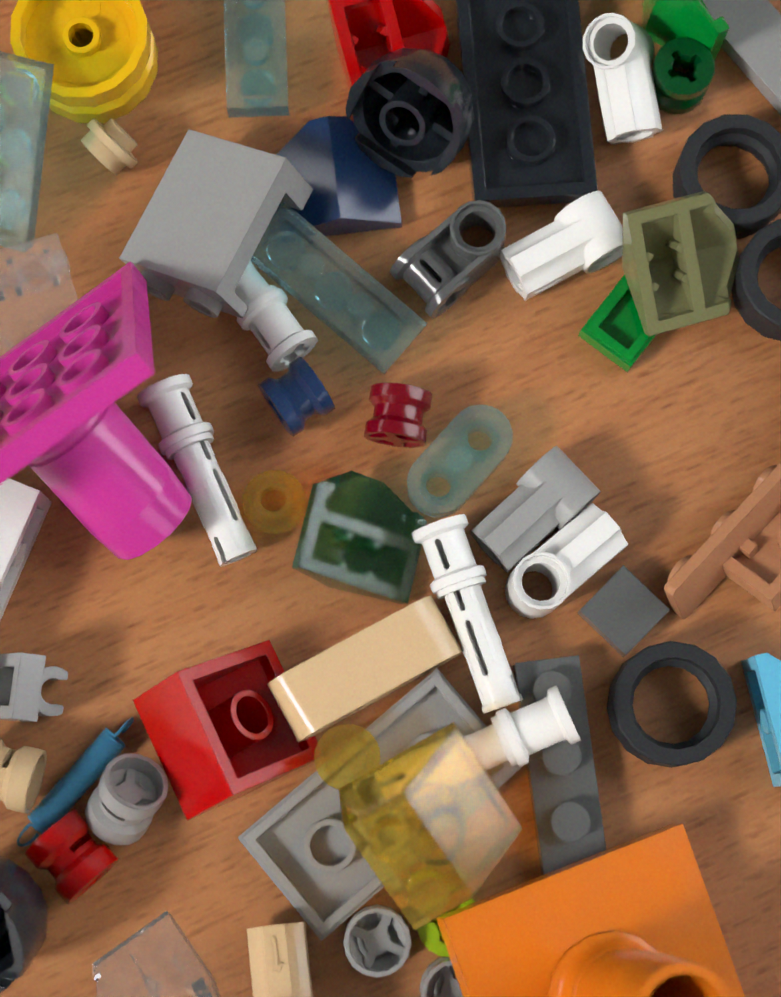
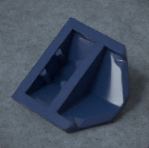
M325 116L309 120L276 154L286 157L313 188L302 211L279 204L277 214L281 241L402 227L396 174L377 166L360 150L354 139L359 131L354 121L351 119L347 120L346 116Z

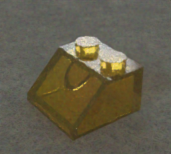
M455 722L339 788L344 830L414 930L419 929L473 898L522 830L520 821Z

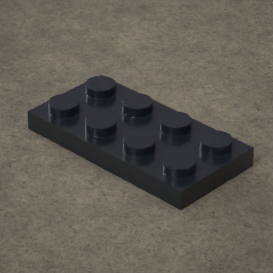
M455 0L461 72L471 89L474 120L467 138L473 201L489 202L497 208L572 203L588 193L598 191L579 0Z

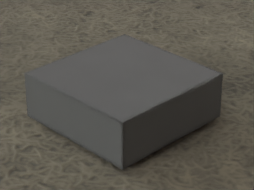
M623 565L577 613L622 657H625L670 609Z

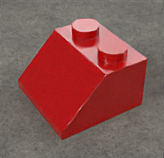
M270 640L177 671L133 700L187 820L246 795L324 756L315 736L298 742L267 685L284 673V669Z

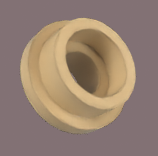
M93 118L87 124L90 131L81 139V142L113 174L117 176L126 166L132 169L138 163L131 153L138 144L116 121L111 118L103 126Z

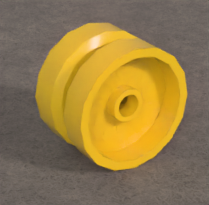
M18 0L11 15L10 43L19 67L29 80L32 88L54 113L77 123H89L93 118L100 123H106L111 118L114 120L129 114L147 97L157 75L158 47L140 0Z

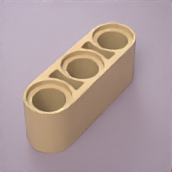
M430 595L291 668L267 685L298 742H302L437 669L463 653Z

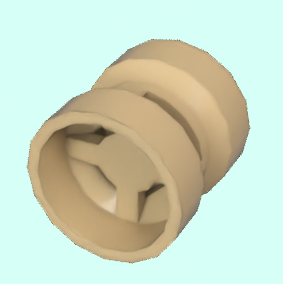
M0 739V800L3 801L7 809L29 814L32 810L45 773L46 750L26 745L15 750L7 748L3 740Z

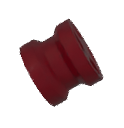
M384 382L371 385L369 401L374 406L373 417L365 424L364 437L372 442L402 448L425 446L427 430L422 425L423 414L431 408L432 393L420 387L401 383Z

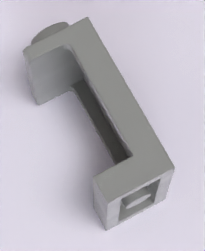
M188 129L119 259L125 264L131 261L147 280L148 293L159 299L169 301L172 294L183 297V301L191 308L209 317L217 318L220 311L243 318L248 305L236 295L235 289L279 204L302 211L313 188L286 157Z

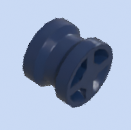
M298 357L289 363L288 372L280 378L268 377L258 384L262 395L272 411L293 437L304 430L306 420L315 414L325 416L335 409V405L324 385L302 357Z

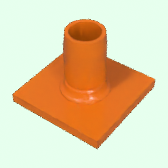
M683 823L667 825L436 917L463 997H745Z

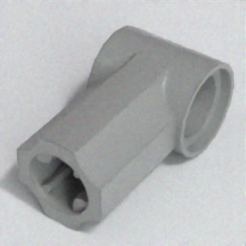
M558 446L553 447L518 480L516 483L518 488L471 530L470 534L479 544L480 548L506 573L540 545L539 543L556 527L559 530L563 528L601 493Z

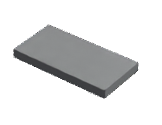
M437 668L242 833L238 839L322 941L522 767H519L518 764L512 767L508 760L487 771L406 805L397 812L391 809L385 795L409 785L410 781L408 780L390 789H382L378 779V772L391 769L487 727Z

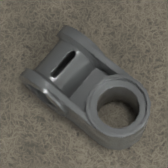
M481 200L467 202L460 206L430 234L417 240L404 251L391 267L390 274L397 281L404 279L427 304L425 312L432 319L436 318L453 306L473 283L500 260V251L504 249L506 236L505 218L501 211L489 202ZM478 226L491 232L494 239L484 247H473L465 243L461 235L470 227Z

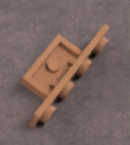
M781 462L778 465H771L765 469L755 482L753 492L736 510L725 512L713 526L707 541L693 555L683 557L672 568L667 583L664 586V591L673 612L682 619H686L726 576L774 612L781 606Z

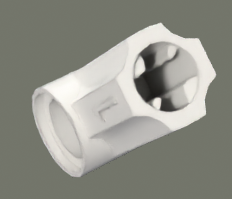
M606 13L600 15L586 28L583 36V51L586 58L594 65L607 142L618 144L651 138L656 133L663 131L651 69V62L654 57V43L651 35L644 28L620 14ZM627 34L628 45L625 52L619 58L611 60L610 48L612 43L620 35Z
M594 191L578 198L562 209L554 218V222L502 249L499 257L513 288L526 301L582 270L585 273H592L622 257L623 226L602 191Z
M591 503L538 549L524 557L508 576L505 585V595L511 609L520 616L530 619L542 618L551 613L569 595L628 546L621 528L606 511H602L594 503ZM537 571L548 577L552 584L553 592L551 598L538 601L528 596L522 586L524 573Z

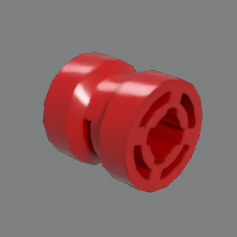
M73 810L59 819L25 852V855L37 869L48 870L56 879L55 890L67 904H71L83 895L119 861V858L107 844H97L89 835V826L86 820L77 810Z

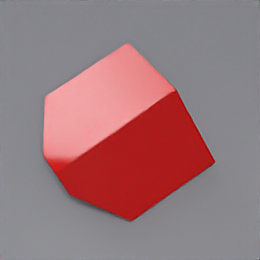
M327 0L338 57L349 90L375 60L401 48L429 49L447 58L450 41L442 9L433 0Z

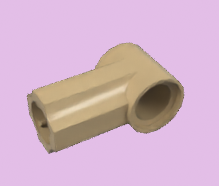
M305 922L248 928L247 937L253 997H313Z

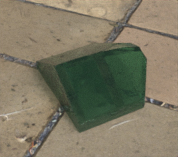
M354 471L342 473L313 484L292 568L329 588L398 604H408L422 544L414 542L412 533L427 525V521L418 512H412L384 482Z

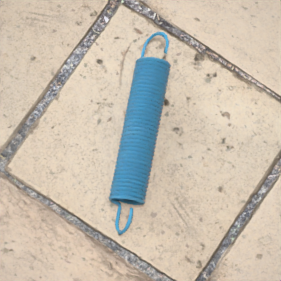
M134 717L129 718L115 734L106 727L96 737V740L92 742V745L87 747L83 755L78 757L79 760L74 762L70 770H67L68 772H65L61 780L56 782L57 785L52 787L48 795H45L43 800L39 802V805H36L37 807L28 815V819L32 823L27 824L17 838V845L19 847L29 845L38 837L39 834L36 833L30 841L20 844L21 836L30 826L43 834L59 819L64 817L66 813H69V810L73 808L75 803H78L77 800H80L82 795L86 793V790L91 788V785L95 783L99 775H102L112 759L117 757L123 748H126V745L117 735L128 730L134 722Z

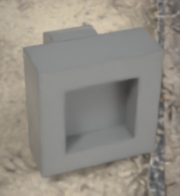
M22 652L0 654V720L37 722L38 716H58L63 714L64 706L45 702L41 696L43 683L48 679L67 680L68 672L57 666L45 667L46 656Z

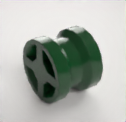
M677 38L668 41L659 49L653 62L652 74L658 108L669 114H684L693 111L701 104L715 73V61L712 54L702 43L691 38ZM673 66H676L677 68H683L685 70L688 69L689 72L685 74L682 72H675Z

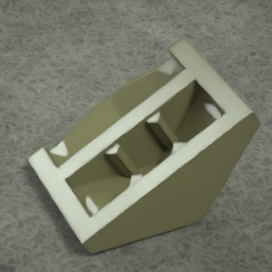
M701 191L623 212L622 268L646 335H656L729 314L732 304L730 294L739 264L734 224L718 207L715 199L708 192Z

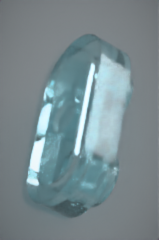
M473 405L462 410L411 466L407 478V493L413 506L424 515L435 518L447 517L460 510L507 457L513 439L512 427L507 417L498 409L488 405ZM477 431L486 433L491 440L490 447L485 450H475L468 442L469 435ZM442 477L449 483L450 491L441 497L433 496L426 488L427 482L431 478Z

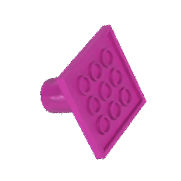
M131 261L0 356V484L29 464L34 472L87 530L118 559L124 560L139 557L166 539L183 521L192 501V497L168 463L115 403L123 395L154 374L147 280Z

